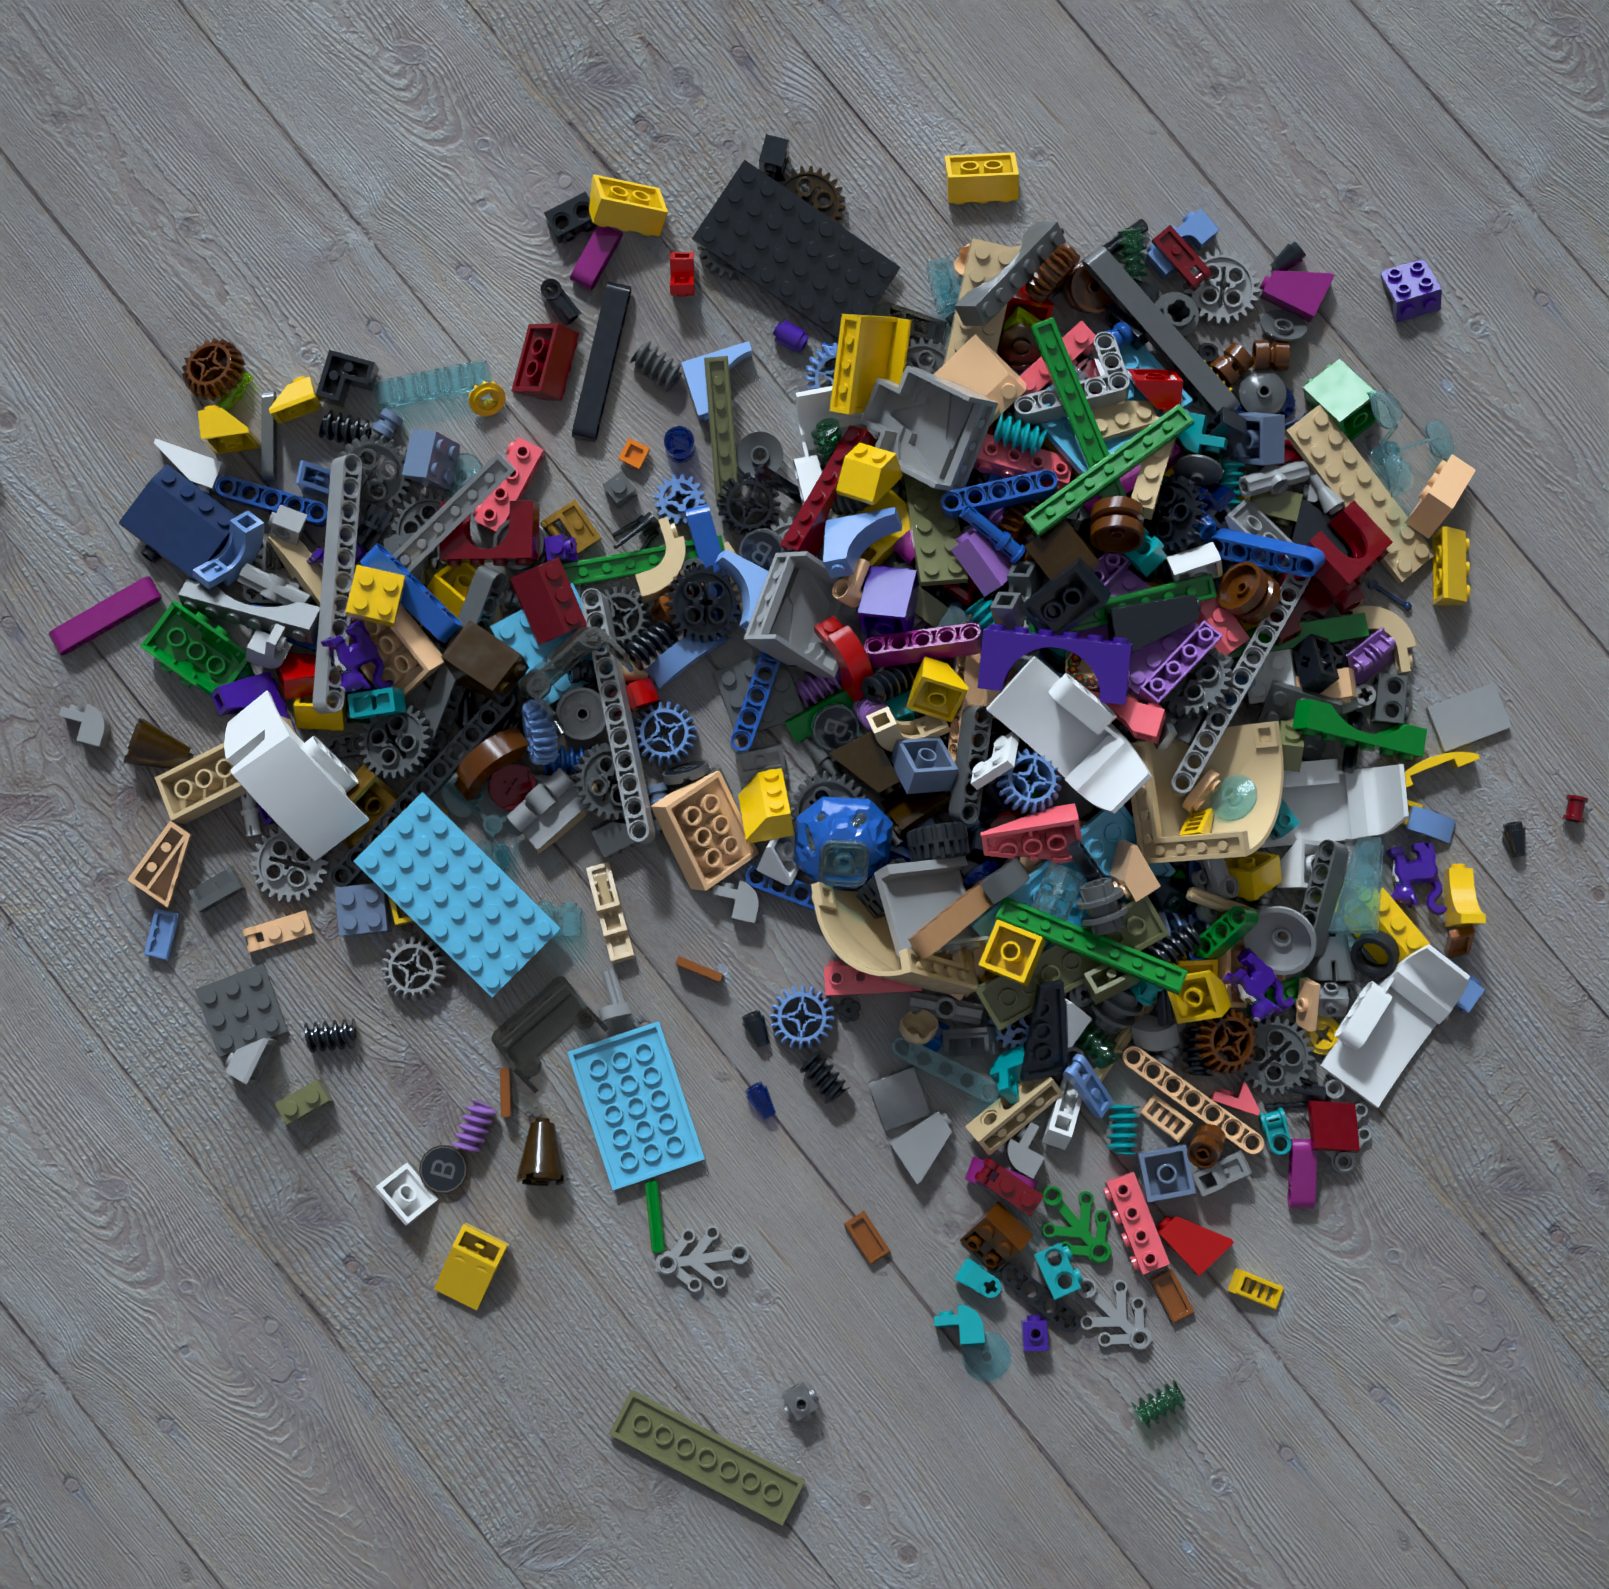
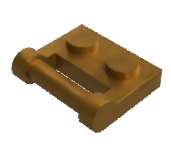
M576 499L540 523L543 529H547L551 536L561 535L555 523L561 520L571 537H574L576 540L578 555L602 540Z

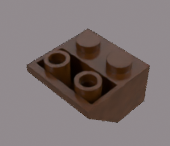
M998 1201L962 1236L960 1241L995 1274L1022 1251L1033 1234Z

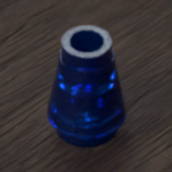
M762 1081L753 1084L745 1090L747 1094L746 1099L762 1115L763 1119H767L776 1113L767 1085L764 1086Z

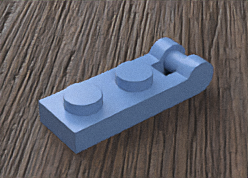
M1076 1054L1072 1059V1065L1065 1069L1063 1076L1071 1081L1094 1118L1102 1119L1112 1104L1113 1099L1087 1059L1080 1054Z

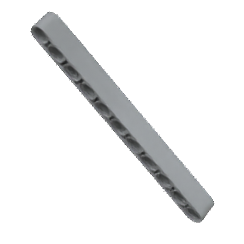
M355 454L338 457L331 464L313 690V707L320 714L340 711L343 708L345 692L340 689L341 674L334 665L329 647H323L321 641L328 637L333 638L341 635L347 646H349V636H347L345 630L350 625L351 617L346 616V607L354 578L362 462Z
M1293 574L1286 576L1280 587V600L1272 612L1278 613L1282 621L1279 623L1273 622L1269 615V617L1260 622L1232 672L1233 676L1230 678L1233 681V685L1227 686L1231 693L1223 694V696H1232L1235 700V705L1228 706L1224 702L1218 701L1219 709L1217 710L1212 707L1210 715L1205 719L1170 781V790L1175 796H1185L1193 788L1311 577H1305L1304 581H1297ZM1288 592L1292 594L1293 601L1286 602L1283 600L1282 593ZM1261 633L1267 634L1270 642H1260L1258 635ZM1248 654L1256 655L1258 663L1250 664L1246 656ZM1243 675L1247 683L1245 685L1237 684L1235 676ZM1218 716L1222 718L1223 726H1214L1211 722V717ZM1199 738H1209L1211 747H1202L1199 743ZM1196 758L1200 763L1199 768H1190L1187 764V759ZM1180 778L1186 780L1188 788L1185 790L1178 789L1175 781Z
M589 588L583 592L581 604L587 623L586 628L627 831L633 841L647 845L655 838V827L607 597L600 591ZM598 596V603L591 606V600ZM600 619H603L602 627L596 629V622ZM608 642V648L604 652H600L601 644ZM608 665H612V672L605 675V668ZM617 687V695L610 698L609 693L611 689ZM622 711L621 719L614 721L615 713ZM622 734H626V742L619 745V737ZM627 757H631V765L624 768V760ZM632 780H636V788L633 791H629V783ZM640 803L641 811L634 815L633 807ZM641 827H645V836L638 838V830Z

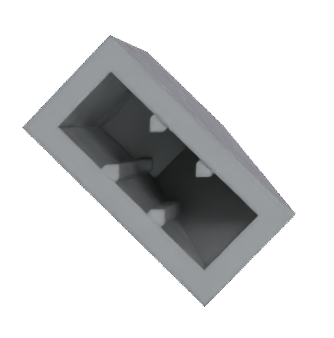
M939 1111L935 1112L890 1142V1145L916 1184L922 1181L952 1133L949 1127L953 1124L946 1113L941 1115Z

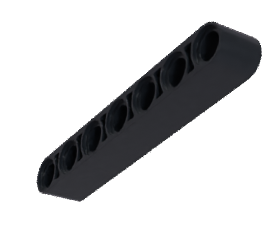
M607 282L573 424V438L596 442L630 301L631 286Z

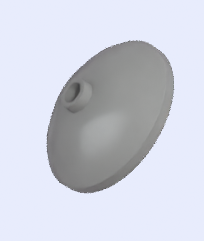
M1272 906L1258 911L1259 920L1257 925L1244 936L1245 949L1250 948L1277 975L1294 974L1307 967L1317 949L1316 933L1308 919L1296 910L1283 906ZM1281 931L1285 932V933L1287 934V936H1286V937L1282 936V935L1280 934V932H1281Z

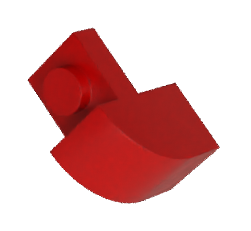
M671 252V296H695L694 252Z
M652 678L638 680L626 686L631 711L635 709L640 711L648 708L649 705L653 706L661 702ZM618 689L611 691L609 693V697H615L617 695ZM617 711L615 717L622 715V711Z

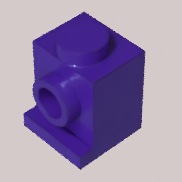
M561 534L544 538L548 562L559 558L562 564L578 561L574 537L568 538Z
M1027 1315V1320H1021L1023 1351H1049L1047 1320L1041 1319V1315ZM1033 1329L1040 1331V1335L1037 1338L1031 1336Z

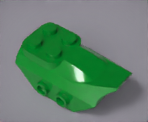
M173 600L140 646L161 662L159 667L169 674L175 671L180 675L178 679L189 688L194 685L210 697V694L218 686L255 676L251 662L245 660L246 651L227 638L230 633L220 626L214 629L208 624L209 618L199 611L195 615Z

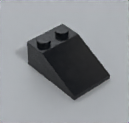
M1080 556L1057 573L1019 608L1038 631L1039 629L1053 630L1054 635L1063 636L1064 632H1069L1108 602L1111 593Z

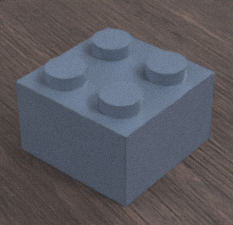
M1258 412L1237 413L1246 419L1247 436L1243 442L1238 443L1232 449L1230 461L1255 465L1284 463L1285 415Z
M412 429L402 475L426 488L451 490V485L455 478L456 463L460 456V444L437 431Z
M940 737L897 740L890 758V763L907 794L951 791L958 772L955 762Z
M376 883L335 888L339 936L350 937L391 932L388 895Z
M1181 1144L1136 1153L1143 1196L1146 1202L1196 1194L1190 1161L1187 1156V1145Z

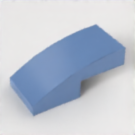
M1411 806L1405 829L1449 844L1456 820L1420 807Z

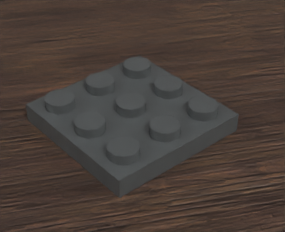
M759 656L714 672L733 727L736 725ZM783 662L780 663L756 733L781 725L785 720L803 711L788 666ZM762 670L758 673V677L766 681L771 678V674L767 670ZM758 692L750 696L751 700L755 703H759L764 699L762 694ZM749 714L742 718L746 725H753L756 722L754 716Z
M1273 679L1256 723L1279 721L1280 727L1281 720H1294L1297 700L1306 699L1331 704L1339 715L1342 701ZM1316 735V737L1304 736L1302 760H1320L1327 741L1321 740L1319 735Z
M260 964L195 989L219 1057L234 1053L237 1049L260 1039L273 1038L289 1032L265 964Z

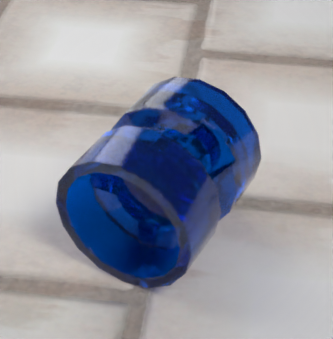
M675 426L665 434L664 446L669 459L676 463H685L691 460L696 450L692 432L686 427Z

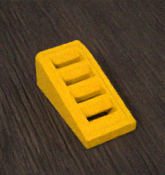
M1213 808L1203 809L1199 812H1189L1179 836L1210 833L1214 815Z
M1236 1268L1227 1290L1276 1310L1284 1287ZM1254 1280L1251 1292L1248 1294L1251 1281ZM1261 1284H1264L1260 1297L1258 1298L1257 1295L1261 1287ZM1271 1287L1273 1291L1268 1302L1265 1300Z

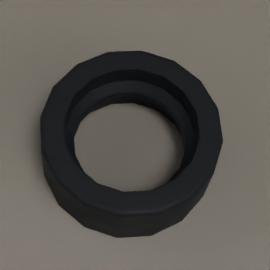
M1380 930L1363 932L1352 945L1350 952L1351 961L1355 969L1362 975L1370 978L1387 976L1397 964L1400 956L1399 946L1395 939L1388 933ZM1366 943L1380 946L1388 956L1387 963L1382 965L1370 962L1362 953V946Z

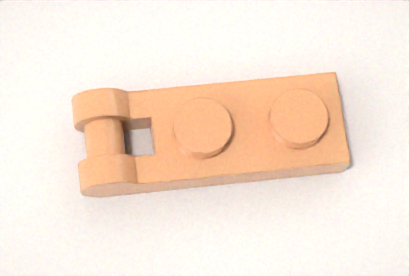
M305 910L242 930L243 937L247 938L248 946L246 947L248 953H253L314 934L308 911ZM262 932L264 941L258 942L255 934Z

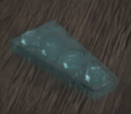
M1382 837L1357 838L1328 930L1330 933H1378L1384 847Z

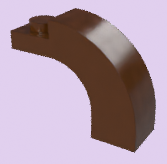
M517 727L504 730L488 738L474 748L455 770L458 775L455 784L467 801L476 799L482 785L493 772L506 764L522 759L529 744Z

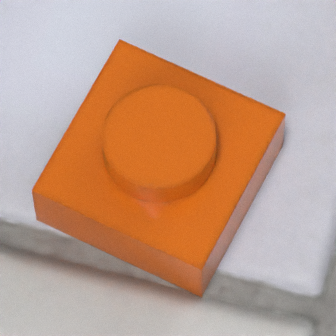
M628 438L618 460L640 471L650 452V448Z

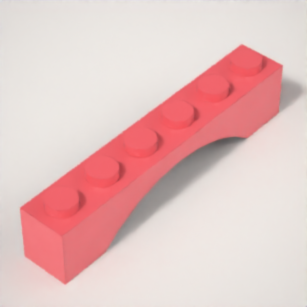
M1084 686L1087 690H1089L1092 694H1094L1097 698L1100 699L1099 692L1091 691V688ZM1127 697L1125 705L1105 703L1116 714V719L1129 730L1134 738L1158 744L1166 719L1165 709H1162V706L1155 703H1148L1147 705L1138 703V700L1132 697Z

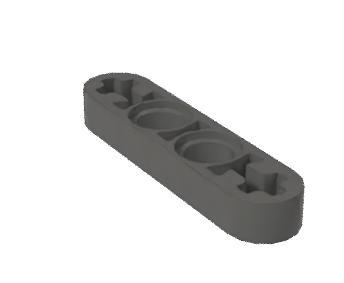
M275 390L262 391L261 474L264 482L277 480V422L269 412V408L277 399Z

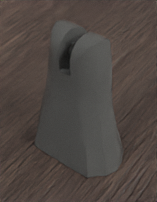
M1343 916L1333 917L1332 935L1328 933L1323 954L1318 958H1313L1310 962L1308 978L1316 983L1356 982L1354 967L1350 957L1346 923Z

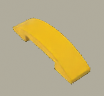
M1451 752L1425 759L1404 771L1406 788L1414 785L1410 777L1414 774L1449 761L1453 770L1476 761L1480 757L1478 754L1470 752Z

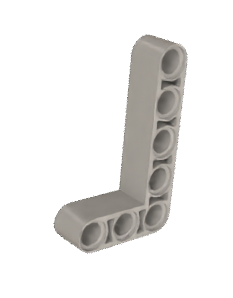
M1100 332L1095 336L1093 356L1100 376L1080 381L1091 410L1121 403L1127 399L1129 394V376L1116 339L1109 332ZM1055 388L1018 397L1014 404L1015 421L1021 420V426H1024L1027 422L1030 425L1066 417Z

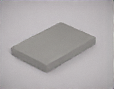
M1494 683L1426 708L1443 753L1512 727Z

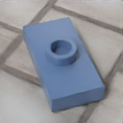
M155 908L145 947V956L169 961L180 914Z

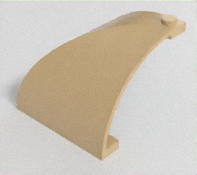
M1279 721L1229 726L1225 729L1191 789L1192 791L1210 769H1214L1221 775L1219 779L1221 785L1214 793L1210 792L1205 798L1206 803L1201 809L1213 808L1214 810L1211 831L1207 834L1179 836L1189 814L1182 805L1191 791L1187 795L1179 797L1175 796L1170 790V781L1190 745L1174 739L1164 752L1157 750L1152 742L1144 740L1129 742L1152 776L1131 797L1137 846L1148 864L1246 857L1257 851L1264 844L1276 822L1283 791L1284 765ZM1199 738V743L1202 747H1211L1209 738ZM1196 758L1187 759V764L1190 768H1199L1200 763ZM1180 778L1175 781L1178 789L1185 790L1188 788L1186 780Z
M821 882L811 885L812 901L821 931L832 950L848 965L870 975L940 993L965 994L975 992L978 988L972 951H967L966 948H962L961 951L952 954L942 951L939 955H931L921 960L915 950L906 948L900 950V957H897L886 915L875 919L856 897L858 892L833 889V886Z

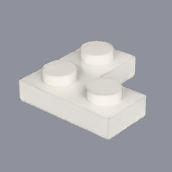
M1013 731L1006 736H1000L994 742L992 757L985 762H979L973 768L971 785L977 790L1014 767L1019 737Z

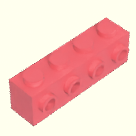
M1082 320L1062 338L1074 368L1079 364L1078 359L1083 355L1087 357L1093 352L1094 338L1096 336ZM1042 356L1020 375L1027 383L1026 391L1021 396L1043 391L1048 386L1053 385Z
M986 434L973 466L974 469H978L981 473H993L1000 475L1003 479L1049 469L1057 476V491H1060L1069 484L1072 472V465L1061 454L1040 449L1032 457L1030 456V448L1025 453H1021V445L1016 450L1012 449V442L1005 447L1003 446V438L996 444L994 443V436ZM1043 480L1040 484L1043 487H1050L1053 485V482L1051 480Z
M520 437L515 442L512 441L506 451L508 455L506 459L516 470L473 513L476 525L494 534L500 525L509 520L510 501L522 500L545 456L543 449Z
M843 961L828 962V966H824L825 996L922 991V988L870 975L850 965L843 966Z
M1131 1171L1105 1181L1106 1187L1103 1188V1192L1107 1201H1112L1115 1210L1112 1211V1215L1116 1224H1121L1124 1233L1121 1234V1238L1125 1247H1130L1133 1256L1130 1257V1261L1134 1270H1139L1141 1274H1146L1169 1265L1168 1257L1135 1173Z

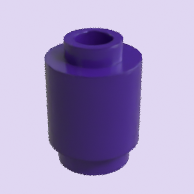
M786 320L783 324L779 322L772 334L776 336L775 342L793 352L798 351L799 353L802 352L809 339L804 330Z

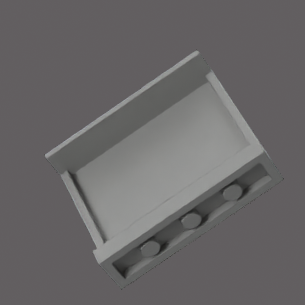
M965 856L890 864L874 873L897 957H900V950L906 948L914 950L908 938L966 892L960 870L968 865ZM969 924L932 955H939L942 951L952 954L961 951L962 948H966L967 951H973L981 948L980 944L989 940V937H978V934Z

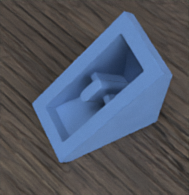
M301 460L296 485L303 491L329 496L331 470Z

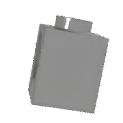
M280 505L277 513L272 512L268 521V525L271 526L270 536L297 546L305 528L307 514Z

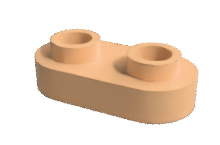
M1210 769L1187 796L1182 807L1190 813L1194 811L1199 812L1205 805V798L1210 792L1214 793L1221 785L1219 780L1221 775L1214 769Z

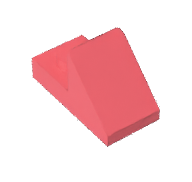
M1244 1080L1240 1081L1236 1097H1232L1234 1092L1219 1088V1092H1211L1210 1099L1216 1103L1252 1115L1259 1116L1260 1110Z

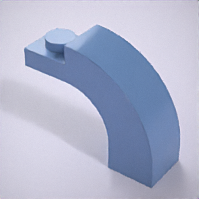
M246 511L231 519L230 534L225 547L216 557L193 569V577L208 589L221 582L228 586L237 580L242 568L246 563L251 565L259 552L264 536V522L250 511Z
M692 635L685 639L682 638L659 656L646 671L660 689L676 680L693 663L724 645L729 639L726 635L721 638L717 636L716 641L711 642L708 637L707 642L701 643L700 637L696 642H692Z

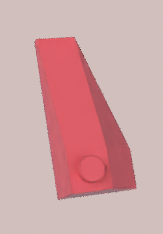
M1075 803L1050 807L1044 811H1039L981 832L984 856L1011 859L1018 856L1027 857L1030 861L1046 859L1051 860L1052 863L1059 864L1073 862L1074 860L1068 851L1067 845L1076 840L1082 842Z

